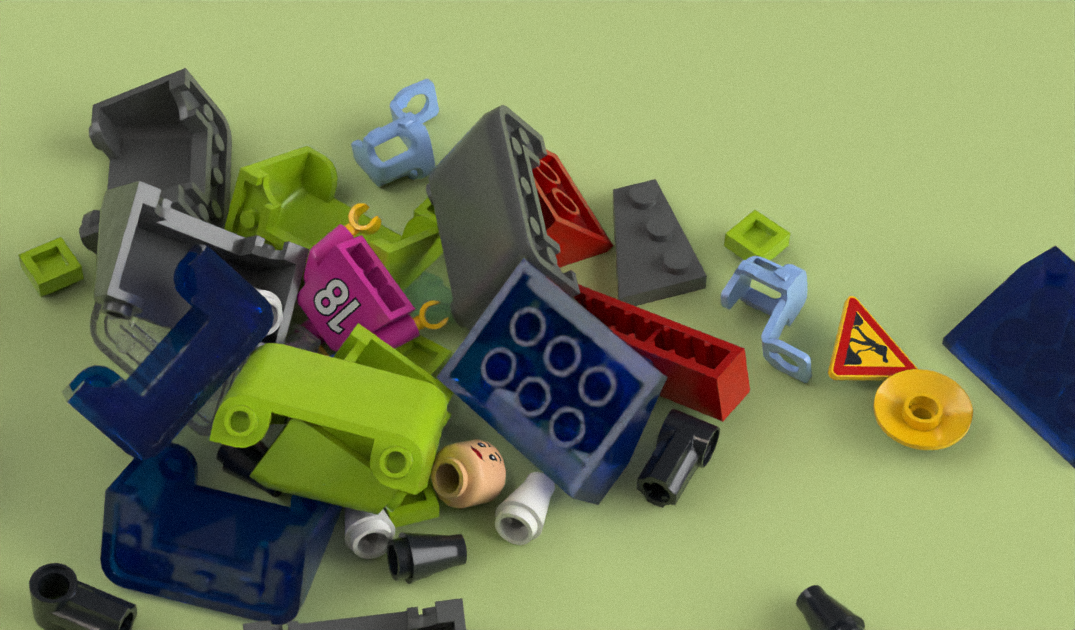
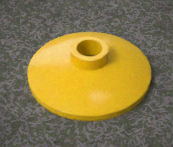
M923 369L905 370L888 377L879 386L873 403L875 419L880 428L894 441L918 450H939L954 445L966 435L973 417L971 401L965 390L957 382L941 373Z

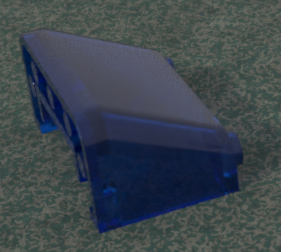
M195 243L178 262L173 273L175 290L192 307L134 372L124 380L107 366H89L79 372L62 391L68 404L125 453L137 459L153 458L164 451L263 340L273 325L274 314L272 306L267 299L205 245Z
M152 438L105 490L100 555L101 568L105 576L113 584L122 588L259 622L271 621L272 625H284L292 621L305 603L341 513L342 506L292 495L291 505L288 507L197 485L198 465L194 455L186 447L177 443Z

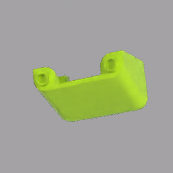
M304 146L239 169L224 229L245 238L256 235L265 238L264 243L275 247V250H282L284 242L287 241L311 249L339 224L345 226L349 223L348 215L352 207L334 198L338 175L332 161L311 147ZM361 214L358 223L364 226L370 223L372 219ZM428 214L417 215L410 219L404 228L402 236L382 224L374 234L362 235L403 292L443 254L437 219ZM302 276V279H301V283H300V287H299L298 293L300 292V290H301V289L303 288V286L305 285V282H304V280H303V276Z
M359 323L334 355V358L436 385L444 393L447 405L455 393ZM447 411L443 427L452 415L449 411ZM291 417L249 476L266 489L376 515L384 507L393 512L407 494V492L380 484L373 476L370 467V455L374 439Z
M267 343L257 347L250 354L220 404L215 415L209 441L232 447L246 448L262 440L270 425L287 424L288 417L374 439L370 455V467L373 476L380 484L389 488L416 495L428 487L447 414V401L444 393L436 385L426 381L284 344Z

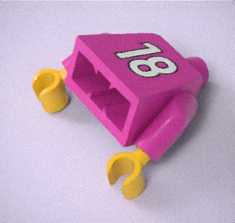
M365 203L354 205L349 211V223L345 226L339 224L309 251L303 276L305 285L297 294V303L308 317L299 326L298 333L303 342L310 347H315L310 341V338L314 337L320 345L326 342L331 350L337 352L359 323L396 349L419 337L420 330L426 327L429 329H440L449 320V317H447L438 324L428 322L426 319L427 309L441 303L435 300L428 301L422 305L419 315L413 318L408 315L415 310L414 306L362 236L372 235L377 232L382 222L381 218L376 216L367 225H359V217L369 209V206Z

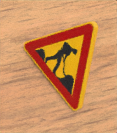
M849 296L844 302L828 369L829 377L833 380L885 381L888 377L898 372L918 369L856 297Z

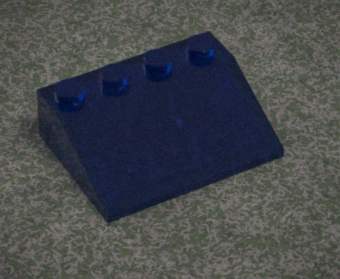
M1055 245L1021 265L943 338L942 345L1075 468V262Z
M523 258L437 378L571 498L599 505L628 466L667 376L531 262Z

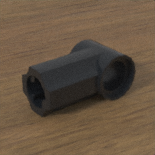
M673 408L662 424L657 438L656 449L637 478L636 489L646 497L648 502L663 508L665 505H676L697 467L704 468L710 461L719 439L720 427Z
M60 563L43 565L32 574L29 580L33 616L38 626L44 630H132L137 616L136 604L78 581L73 569L67 565ZM52 596H62L58 599H48Z

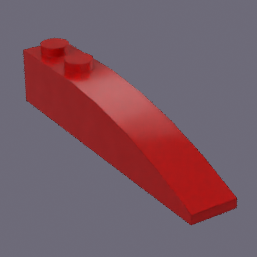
M579 284V295L523 320L566 349L575 345L611 338L617 340L653 361L651 393L722 422L750 392L745 348Z

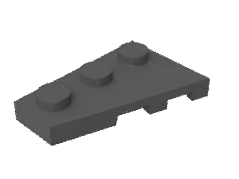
M653 179L613 189L612 203L618 300L638 306L705 289L707 275L657 180Z

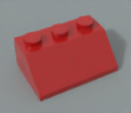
M546 150L547 156L539 159L540 166L532 169L547 235L560 246L561 253L556 254L557 265L560 268L608 252L614 245L558 156Z

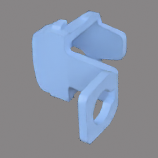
M424 79L407 86L396 94L390 102L393 122L370 131L367 136L363 137V142L357 139L351 143L356 163L378 187L404 176H408L413 180L422 179L428 176L435 168L430 137L426 127L422 124L437 116L439 112L435 86L429 79ZM415 95H425L426 103L419 113L413 114L411 111L405 113L401 110L407 107L408 102ZM399 136L408 150L382 162L378 158L374 147Z
M751 256L741 262L722 290L721 305L730 310L740 299L748 306L770 315L771 317L761 335L763 357L777 370L807 383L812 377L811 358L801 350L779 340L785 325L790 327L807 299L806 271L793 264L781 266L763 257ZM753 279L780 292L781 297L774 299L751 288V280ZM778 353L787 355L788 357L793 359L798 366H794L786 362Z

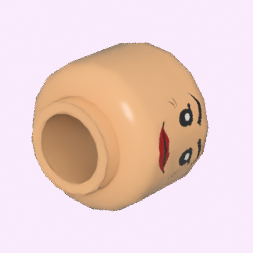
M478 439L443 447L435 456L431 472L433 489L439 499L448 506L458 509L493 501L501 493L506 479L504 460L497 448L489 442Z

